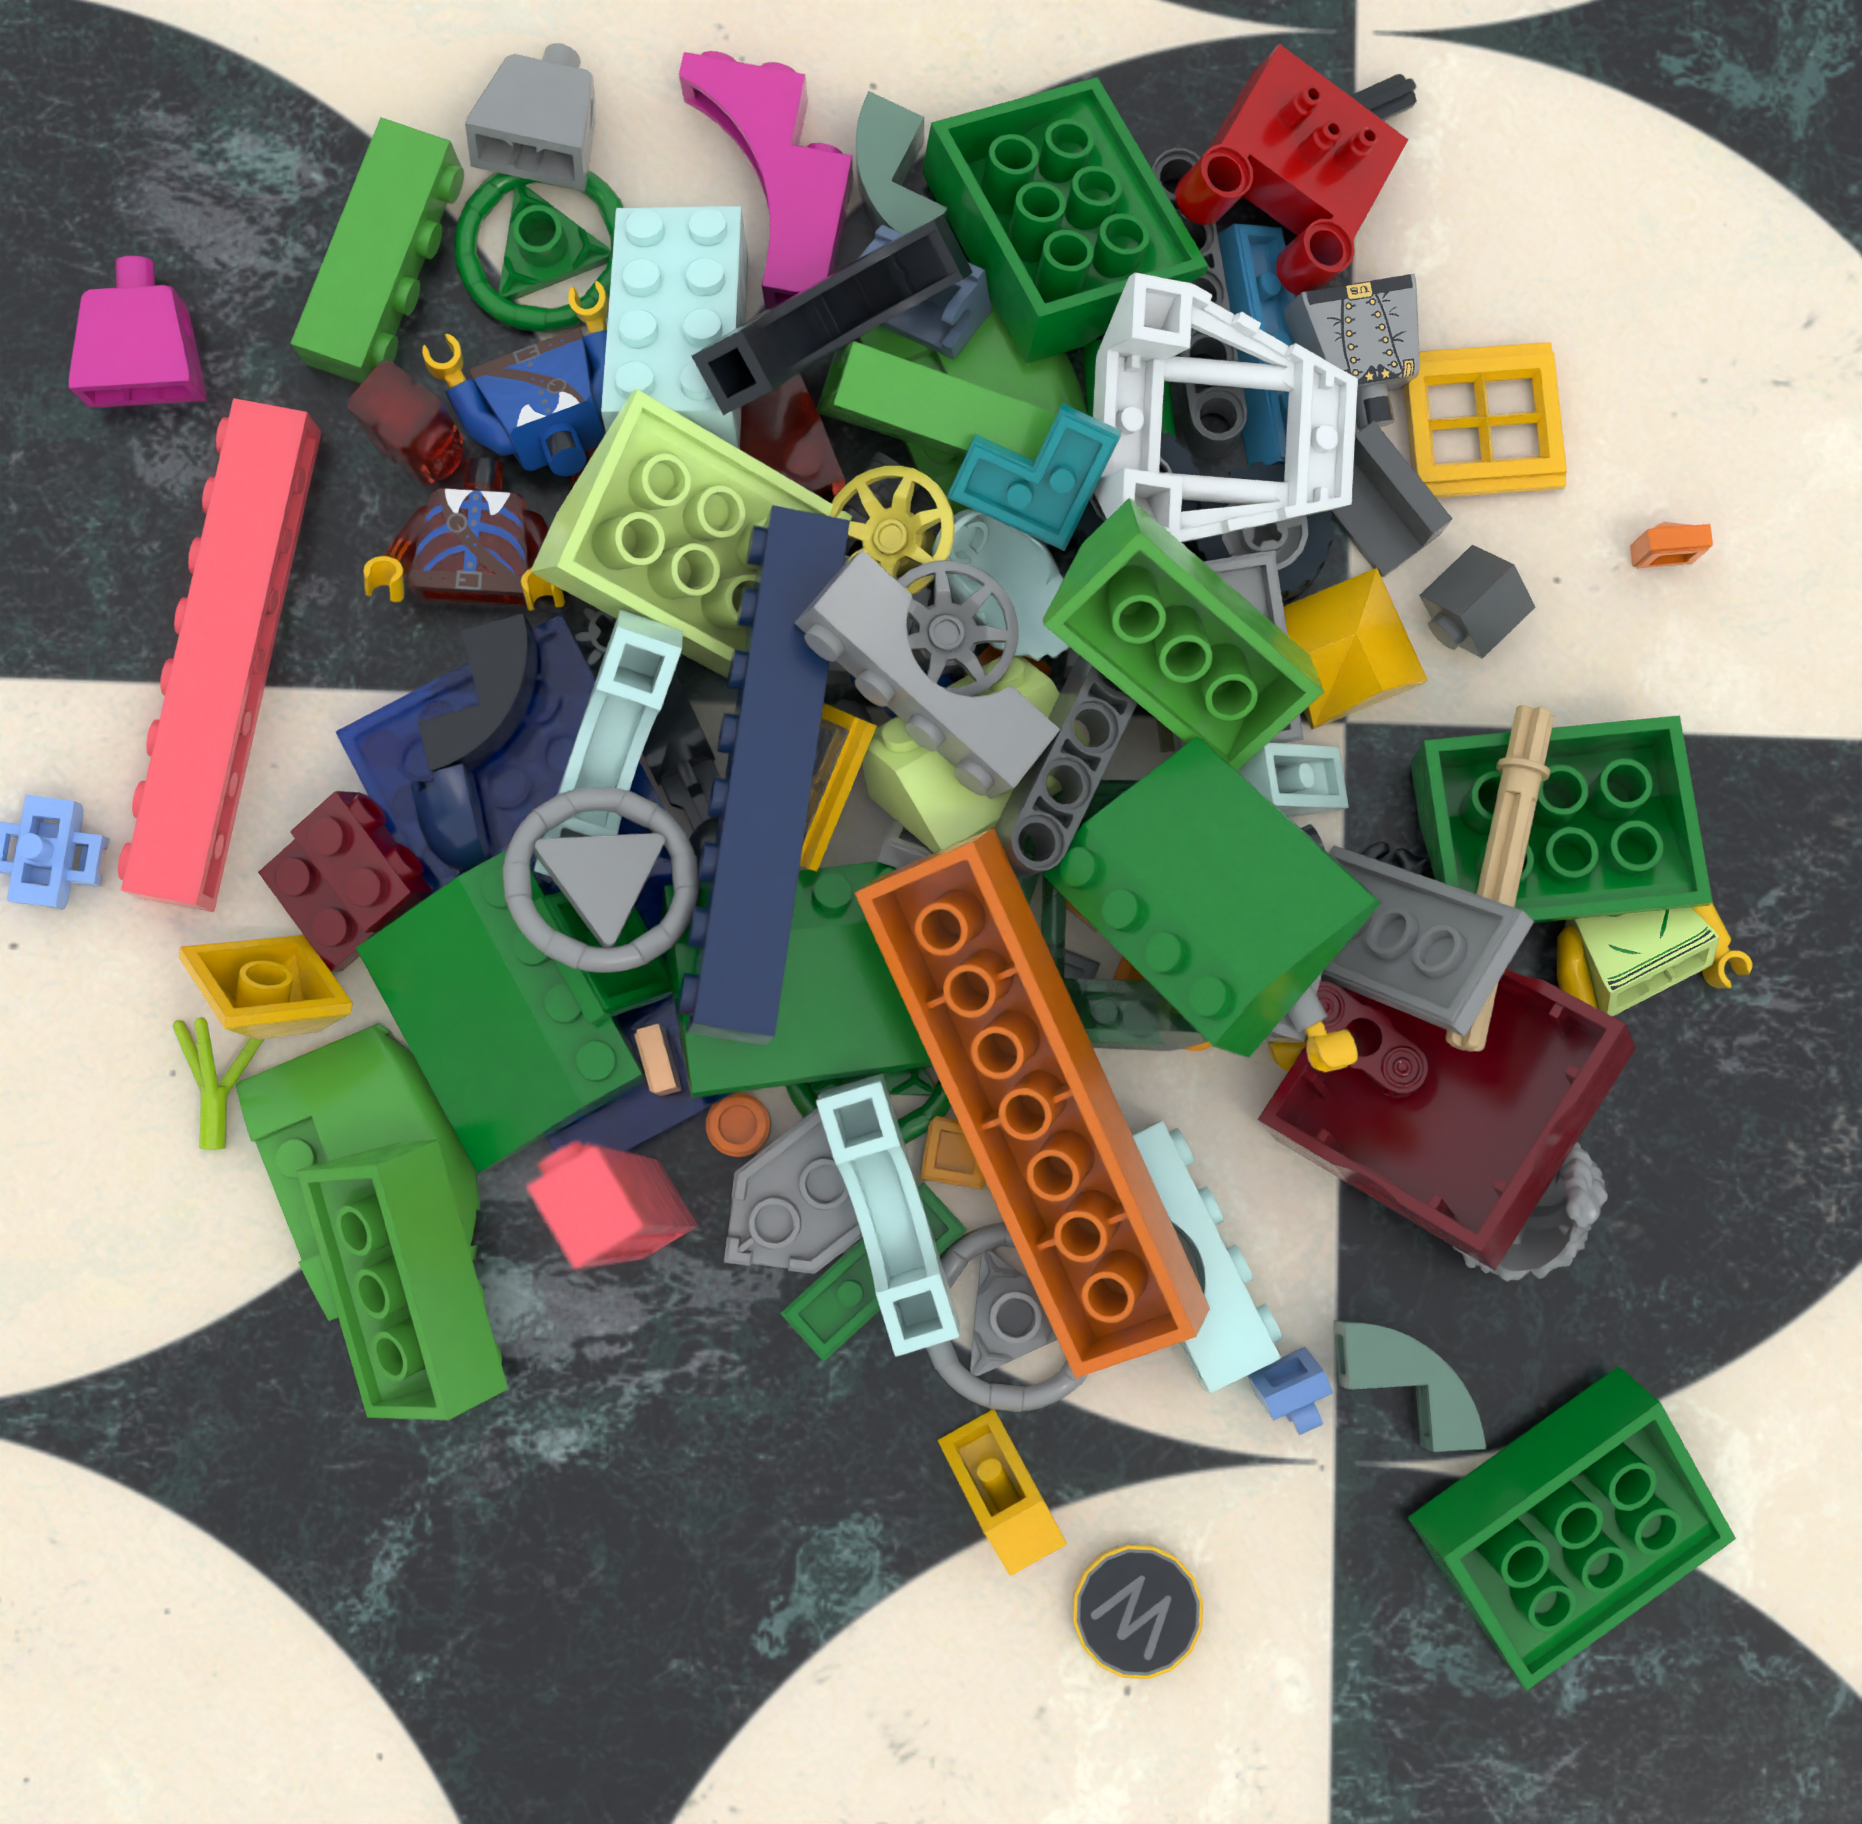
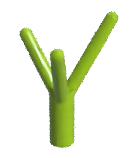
M199 1017L194 1022L197 1047L185 1022L177 1020L173 1023L174 1032L201 1091L199 1148L208 1150L225 1149L227 1095L254 1057L264 1039L256 1040L250 1038L218 1084L207 1020Z

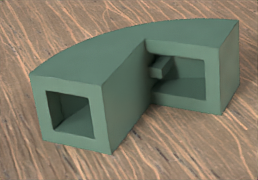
M868 91L857 123L856 164L861 200L875 231L881 225H884L902 234H906L944 214L947 220V207L902 186L924 144V117Z
M1333 1320L1339 1386L1349 1390L1416 1386L1421 1447L1432 1452L1486 1449L1483 1427L1473 1399L1454 1370L1439 1355L1416 1339L1390 1328L1351 1320Z

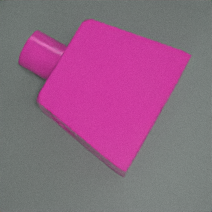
M141 256L118 258L116 260V288L90 289L81 296L69 373V389L89 408L206 401V389L189 310L173 287L166 285L155 286V267L151 259Z

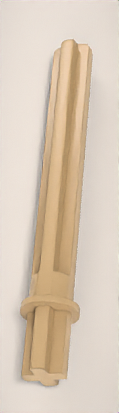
M1519 705L1516 707L1506 758H1502L1497 762L1496 769L1502 775L1476 893L1479 896L1514 907L1540 785L1542 781L1548 780L1550 775V769L1544 764L1555 716L1550 715L1551 710L1541 706L1531 708L1526 705ZM1498 983L1465 1037L1447 1030L1446 1041L1452 1047L1466 1051H1481L1485 1047Z

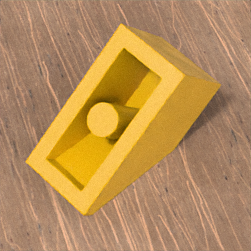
M995 1410L988 1411L937 1440L984 1534L1010 1577L1068 1544Z

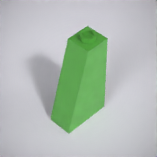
M855 341L834 352L816 412L961 459H964L974 435L977 434L1031 460H1035L1057 414Z

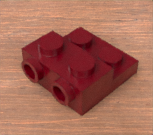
M333 792L290 831L295 839L258 871L331 972L346 969L360 956L356 949L357 946L418 905L433 892L421 876L424 869L420 860L410 849L395 841L384 826L386 816L382 809L373 799L360 792Z

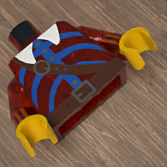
M489 458L467 459L464 490L434 489L430 494L428 504L416 509L393 539L384 555L374 557L364 565L365 595L372 596L375 588L387 585L390 587V600L395 603L401 602L404 599V581L408 578V587L419 601L523 607L532 611L538 608L539 597L551 595L554 598L556 608L563 607L565 604L561 588L530 572L549 531L546 521L542 515L529 510L522 495L501 492L503 463Z

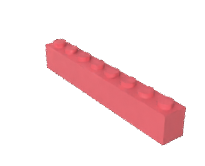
M233 398L229 418L223 417L219 423L216 434V449L218 454H220L215 477L208 478L203 490L202 508L207 515L202 537H196L193 540L189 552L188 567L193 576L188 598H181L175 613V632L179 635L174 658L167 659L161 674L160 688L162 694L165 695L160 720L155 719L151 723L147 735L146 750L151 760L146 781L138 783L133 796L132 813L137 818L132 843L128 842L124 845L118 862V876L123 880L121 891L140 899L209 912L215 911L322 433L308 412Z
M580 1141L573 1142L541 1161L538 1166L544 1176L527 1186L574 1269L645 1259L698 1227L660 1160L599 1145L591 1147L589 1143L581 1145Z

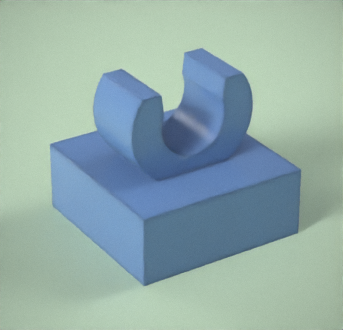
M1306 1347L1290 1353L1248 1375L1255 1395L1273 1421L1286 1415L1290 1422L1293 1421L1299 1435L1323 1425L1314 1402L1333 1394L1324 1370Z

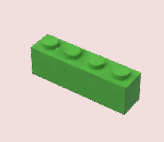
M380 117L290 343L305 365L375 388L381 371L387 372L391 368L398 349V338L395 335L403 314L409 316L413 312L419 298L420 281L418 276L425 258L431 260L439 248L442 237L440 220L447 202L455 203L462 189L464 170L451 141Z

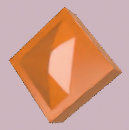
M1662 522L1653 529H1647L1630 545L1632 566H1637L1638 569L1693 564L1713 546L1711 524L1689 525Z

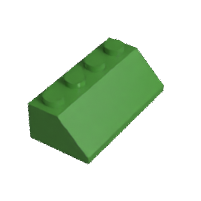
M1128 498L1082 543L1042 619L1046 628L1185 743L1188 744L1197 736L1202 738L1237 771L1324 693L1310 655L1131 498Z
M439 1139L395 1143L297 1170L367 1418L450 1420L508 1390L501 1365V1352L494 1340L484 1304V1291L477 1279L467 1243V1230L460 1218L450 1182L449 1165L443 1156Z

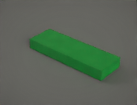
M923 1182L918 1188L938 1253L941 1255L967 1229ZM862 1238L780 1313L823 1362L881 1310L875 1293L873 1275L864 1239Z

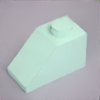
M1267 743L1238 770L1240 774L1288 817L1339 811L1349 808L1340 750L1337 746Z

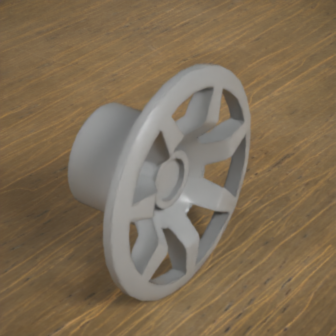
M941 560L922 564L909 570L897 580L906 589L913 582L926 576L934 575V604L926 608L918 601L911 599L907 616L915 623L910 635L907 636L910 649L918 665L927 671V676L936 684L941 675L953 673L962 667L975 682L958 688H942L959 695L974 697L988 690L999 681L1012 662L1019 638L1015 608L1006 591L997 580L971 564ZM946 574L966 576L983 587L971 595L962 605L952 603L951 590ZM990 595L996 599L1003 612L1006 630L976 625L973 617ZM983 643H1005L999 662L992 671L985 675L977 657L973 653L976 645Z

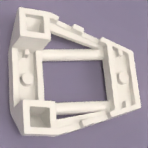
M1140 273L1130 275L1096 357L1093 418L1121 430V437L1094 490V494L1106 519L1128 498H1131L1176 539L1183 543L1351 505L1358 379L1297 343L1288 346L1260 330L1261 323L1245 313L1240 312L1234 315L1211 301L1212 294L1194 284ZM1191 328L1270 364L1179 357L1175 355L1190 348ZM1164 381L1289 392L1284 482L1159 472ZM1182 500L1242 504V506L1181 512Z

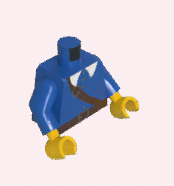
M595 281V285L599 292V300L590 309L581 308L580 297L574 286L570 288L568 293L569 304L578 318L587 324L588 335L584 336L581 327L469 368L472 378L466 380L461 371L463 368V356L459 342L453 336L444 334L446 342L454 354L449 362L437 363L433 361L426 345L423 346L422 353L427 370L433 377L446 381L450 389L444 393L468 436L475 442L501 456L514 454L524 470L534 471L549 465L550 470L558 476L567 477L580 472L586 464L585 451L599 446L606 434L601 408L607 340L605 319L608 317L610 297L598 281Z

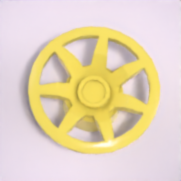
M882 466L856 476L834 497L831 503L833 506L830 517L838 518L844 505L857 492L870 517L866 524L850 521L847 538L861 541L863 548L853 553L848 561L858 552L864 550L897 580V575L902 577L909 570L922 564L938 560H948L954 543L955 523L953 510L940 486L926 474L914 468L904 466ZM886 478H900L902 481L893 495L892 507L884 508L868 485ZM915 483L925 488L936 502L937 509L919 512L915 515L911 512V500ZM941 522V539L937 551L932 558V546L935 542V537L930 528ZM934 575L926 576L913 582L906 590L912 595L919 593L934 580Z

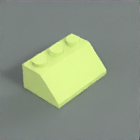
M1001 656L982 667L985 675L993 670ZM1014 656L1009 668L999 681L988 690L974 697L994 694L1012 685L1048 718L1060 693L1051 678L1022 656ZM967 675L947 688H958L972 684L975 681ZM898 716L875 729L862 761L868 795L933 853L995 828L1013 789L992 799L986 795H978L970 791L956 778L954 774L955 767L937 751H929L921 747L910 738L904 728L906 723ZM1075 721L1074 733L1077 739L1083 745L1088 746L1089 743ZM1048 775L1046 780L1047 791L1050 796H1053L1060 792L1062 787L1056 778Z

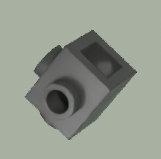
M1473 544L1419 595L1432 618L1428 622V626L1433 635L1449 649L1455 650L1459 646L1482 659L1536 608L1515 565Z

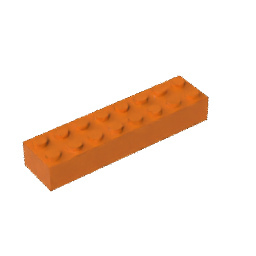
M991 828L884 874L854 892L1075 1379L1195 1338L1210 1307L995 829Z

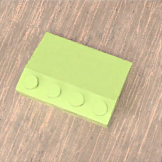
M636 389L631 392L557 512L530 572L616 619L621 609L682 630L681 654L728 679L734 649L744 651L748 628L737 626V616L743 588L754 589L757 566L746 564L753 525L764 526L772 505L829 516L833 504ZM842 510L838 518L851 521L852 516Z

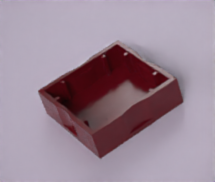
M1506 968L1498 981L1485 1047L1481 1051H1466L1454 1048L1446 1041L1447 1029L1345 989V992L1361 1004L1372 1006L1382 1011L1391 1021L1393 1028L1418 1046L1425 1054L1428 1063V1074L1424 1084L1420 1086L1419 1091L1412 1093L1409 1097L1403 1098L1401 1096L1394 1099L1391 1095L1384 1096L1382 1094L1383 1087L1361 1070L1345 1067L1322 1072L1313 1068L1308 1060L1307 1047L1305 1045L1257 1120L1277 1142L1495 1271L1635 1051L1636 1047L1626 1023L1544 980L1521 975ZM1355 1019L1346 1026L1345 1030L1350 1032L1355 1042L1357 1056L1366 1057L1377 1050L1380 1044V1034L1378 1028L1372 1022L1366 1019Z

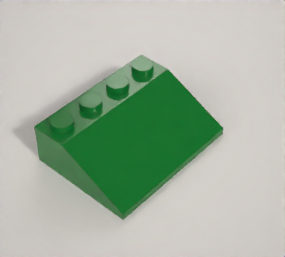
M1098 77L931 122L922 175L938 204L947 207V220L971 264L985 270L989 297L1026 364L1083 347L1105 334L1130 275L1140 273L1191 283L1206 274L1208 269L1207 262Z
M1680 715L1552 728L1544 764L1550 769L1549 779L1542 781L1540 785L1514 908L1523 910L1534 921L1533 923L1700 907L1712 904L1711 889ZM1511 732L1424 740L1410 762L1419 824L1436 881L1474 894L1477 893L1502 775L1496 769L1497 762L1502 758H1506Z
M1198 736L1083 823L1075 833L1060 863L1042 874L1213 1047L1248 1058L1381 904L1380 900Z
M507 850L459 875L356 947L477 1174L486 1171L647 1081L643 1064L616 1015L588 1024L554 960L538 950L515 923L504 896L502 867L504 866ZM530 860L532 901L535 902L540 897L549 895L538 873L534 871L535 867Z
M876 861L818 868L817 872L810 869L799 870L775 1037L766 1046L686 1033L689 1015L677 1012L679 993L684 973L695 974L699 948L688 947L689 923L682 936L665 953L691 1098L933 1066L854 893L876 878L898 868ZM700 882L699 898L696 907L705 908L709 885L707 882ZM673 885L664 886L660 922L664 919L671 906L674 896Z
M1619 1366L1408 1517L1438 1567L1526 1691L1736 1539L1661 1402Z

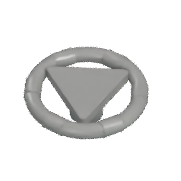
M578 788L559 793L533 809L514 833L507 848L504 866L502 867L505 901L520 931L545 956L575 970L611 973L633 969L641 965L644 966L672 948L691 922L693 909L697 906L700 881H698L697 856H695L693 847L681 826L657 803L632 791L619 788ZM590 811L615 812L624 818L649 828L654 833L541 839L545 833L570 819L575 814ZM663 846H665L671 857L674 887L673 900L667 914L659 925L629 944L614 947ZM533 851L603 948L587 946L580 941L553 930L540 916L532 901L529 863Z
M1001 1222L987 1225L968 1233L956 1241L950 1248H947L940 1258L950 1289L968 1265V1262L981 1254L970 1371L959 1361L951 1340L926 1347V1350L935 1370L938 1371L950 1387L966 1399L991 1410L1021 1413L1022 1411L1043 1408L1063 1399L1079 1385H1082L1089 1374L1075 1379L1069 1363L1066 1361L1057 1374L1041 1383L1027 1387L988 1383L977 1377L1058 1340L1031 1280L989 1251L1001 1246L1016 1248L1005 1223Z

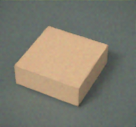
M658 1023L637 1029V1033L634 1035L650 1091L660 1097L682 1091L665 1028Z

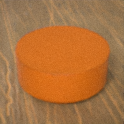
M730 1093L719 1098L710 1108L706 1118V1132L712 1145L723 1154L732 1157H747L758 1152L766 1144L771 1132V1118L764 1104L754 1096L746 1093Z

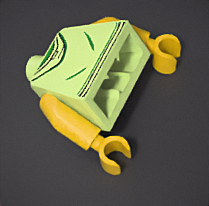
M1713 903L1709 906L1566 920L1565 928L1557 937V981L1559 988L1612 1017L1700 971L1703 972L1705 981L1710 986L1715 988H1731V982L1724 973V966L1727 960L1730 962L1733 971L1739 976L1749 975L1752 970V961L1744 952L1730 951L1728 945L1731 942V937Z

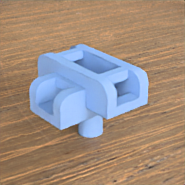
M26 794L21 823L0 822V874L11 875L7 901L63 910L68 903L71 884L101 887L102 876L99 875L103 849L108 848L109 838L103 835L80 832L83 820V807L80 803L72 800ZM44 819L60 821V824L45 823ZM10 837L17 838L13 862L6 861ZM76 846H81L78 871L72 870Z

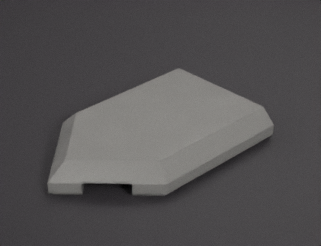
M818 1107L735 1171L724 1263L747 1266L755 1264L815 1274L863 1237L846 1184L835 1164Z

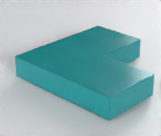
M1062 403L1035 460H1031L975 434L949 489L947 498L1065 551L1121 437V430Z

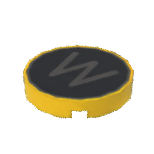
M1126 1544L1101 1552L1084 1568L1073 1592V1623L1082 1647L1100 1667L1122 1678L1150 1679L1172 1671L1192 1652L1202 1630L1203 1600L1195 1578L1175 1555L1152 1544Z

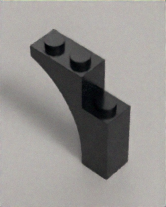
M944 214L843 266L813 286L763 311L691 357L722 414L725 415L775 390L797 374L851 341L963 280L973 272Z

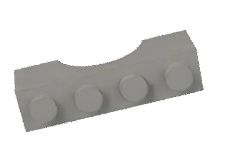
M861 550L839 569L794 622L806 633L804 636L805 641L820 657L830 662L837 661L856 678L855 685L865 698L878 706H887L906 723L904 726L905 731L913 741L929 751H937L955 767L954 774L956 778L967 789L978 795H986L990 799L1014 789L1060 729L1012 685L994 694L972 697L952 693L932 681L916 662L908 642L906 624L912 594L864 550Z

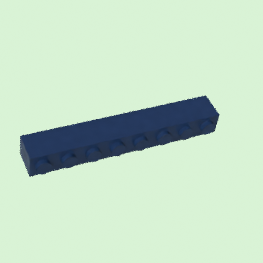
M772 505L764 526L753 525L746 564L757 566L754 589L743 588L737 616V626L748 628L744 651L736 649L733 651L727 682V689L738 690L735 714L724 713L717 748L718 752L728 754L725 778L714 777L708 805V816L719 818L715 843L704 841L698 870V881L709 883L705 908L694 907L688 935V947L699 948L695 974L684 973L678 1000L677 1012L689 1015L686 1033L764 1046L775 1037L829 661L820 657L809 647L804 638L806 633L794 622L843 566L850 520Z

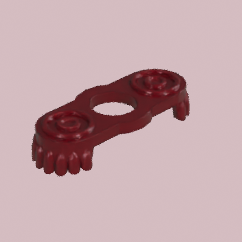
M1320 980L1316 996L1328 1016L1322 1020L1326 1033L1346 1029V1026L1352 1020L1366 1019L1378 1028L1380 1034V1044L1377 1050L1366 1057L1358 1056L1357 1061L1349 1064L1347 1067L1361 1070L1383 1087L1382 1094L1384 1096L1391 1095L1394 1099L1401 1096L1405 1098L1419 1091L1428 1074V1063L1425 1054L1419 1047L1395 1030L1391 1021L1382 1011L1372 1006L1361 1004L1334 983Z

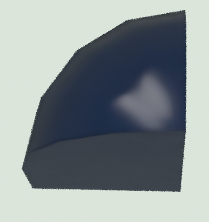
M463 764L433 772L434 781L424 783V781L412 782L411 790L418 825L428 849L446 866L465 873L489 860L490 853L474 775Z

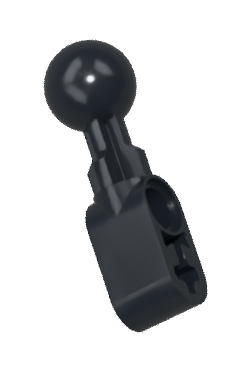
M674 670L663 705L655 718L642 754L657 785L662 786L670 805L684 810L693 830L689 841L695 856H697L699 870L704 841L715 843L719 818L708 816V805L714 777L721 778L714 763L716 758Z

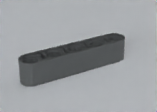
M1172 148L1164 151L1156 158L1152 170L1162 186L1164 181L1170 179L1180 180L1200 157L1195 152L1186 148ZM1163 187L1192 239L1199 245L1200 252L1208 264L1206 274L1191 282V284L1212 294V302L1231 312L1216 222L1210 225H1201L1188 220L1181 213L1176 203L1175 194L1168 192ZM1191 328L1190 348L1175 355L1192 358L1198 354H1207L1214 357L1215 360L1239 362L1237 348ZM1176 382L1184 437L1188 447L1196 455L1205 459H1218L1227 456L1235 448L1247 420L1244 388ZM1208 413H1217L1229 422L1231 429L1224 433H1213L1202 425L1200 417Z
M1080 655L1048 717L1060 731L1013 789L994 828L1017 879H1024L1047 871L1058 865L1063 859L1137 705V702L1118 686H1116L1115 690L1110 689L1104 683L1101 672ZM1075 719L1081 721L1089 732L1090 741L1088 746L1083 745L1074 733ZM1048 775L1056 778L1062 787L1063 798L1061 803L1056 802L1047 791L1046 780ZM1021 831L1031 836L1035 843L1036 854L1033 861L1026 858L1019 848L1018 839Z

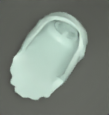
M966 509L953 515L955 523L954 543L947 561L971 564L985 571L997 580L1006 591L1015 608L1018 621L1019 638L1014 656H1026L1036 661H1039L1045 655L1057 659L1062 652L1067 651L1070 647L1046 628L1042 619L1064 578L1060 574L1059 568L1046 543L973 509ZM941 529L932 546V558L937 551L941 539ZM946 574L951 590L952 603L962 605L971 595L983 587L966 576ZM990 595L973 617L976 625L1006 630L1003 612L996 599ZM989 643L995 649L1004 651L1005 643Z

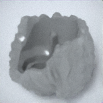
M1576 1142L1495 1271L1454 1246L1453 1249L1462 1253L1465 1263L1469 1268L1480 1266L1484 1273L1499 1274L1506 1281L1520 1280L1529 1272H1532L1535 1277L1540 1279L1557 1267L1570 1266L1577 1251L1585 1249L1588 1231L1591 1230V1225L1600 1216V1207L1608 1198L1601 1170L1595 1162L1591 1161L1589 1153L1581 1149L1580 1144Z

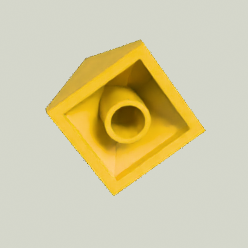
M1377 568L1283 606L1287 635L1310 655L1324 693L1303 711L1311 730L1428 681Z
M304 935L180 947L179 959L224 1029L256 1040L318 1033L350 1015L352 1012L353 1002Z

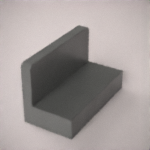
M1375 421L1355 435L1352 504L1331 510L1333 519L1372 568H1377L1381 577H1385L1439 537L1453 518Z

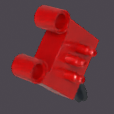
M1279 44L1251 74L1207 152L1178 182L1175 197L1181 213L1194 223L1210 225L1217 222L1242 196L1297 235L1277 257L1276 273L1281 284L1290 293L1297 296L1302 292L1323 289L1351 264L1355 254L1353 240L1409 140L1384 121L1413 108L1417 102L1414 93L1417 86L1412 78L1406 79L1402 74H1397L1349 96Z

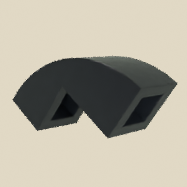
M524 614L461 630L480 704L417 722L429 769L432 773L459 764H463L469 771L475 769L494 755L512 736L520 724L530 703L537 674V645L534 629Z

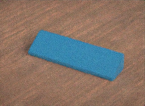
M1245 224L1231 225L1218 234L1231 313L1236 315L1243 312L1261 323L1260 330L1288 346L1295 344L1284 314V309L1295 299V296L1281 284L1276 273L1278 254L1285 248L1282 228ZM1237 349L1239 362L1270 364ZM1244 388L1247 420L1242 430L1248 467L1254 462H1264V465L1275 466L1276 463L1285 465L1289 392Z

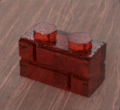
M391 360L381 361L348 399V410L366 436L369 437L373 446L395 464L399 463L401 468L425 487L429 484L432 485L437 478L440 480L447 478L455 471L464 456V450H462L464 439L440 399L420 383L415 384L412 377Z

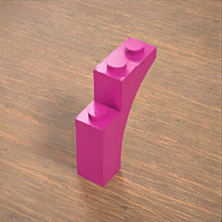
M705 51L701 55L683 52L679 79L684 102L712 119L736 142L749 160L765 194L770 213V240L762 281V292L765 308H771L835 272L853 186L852 156L843 154L838 148L824 143H811L807 147L799 146L808 104L805 74L796 73L793 68L777 62H767L761 66L736 62L731 56L718 51Z

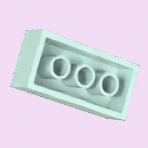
M741 206L616 208L601 408L606 433L631 392L638 389L740 449L741 407L725 415L722 414L691 356L745 323L748 253Z

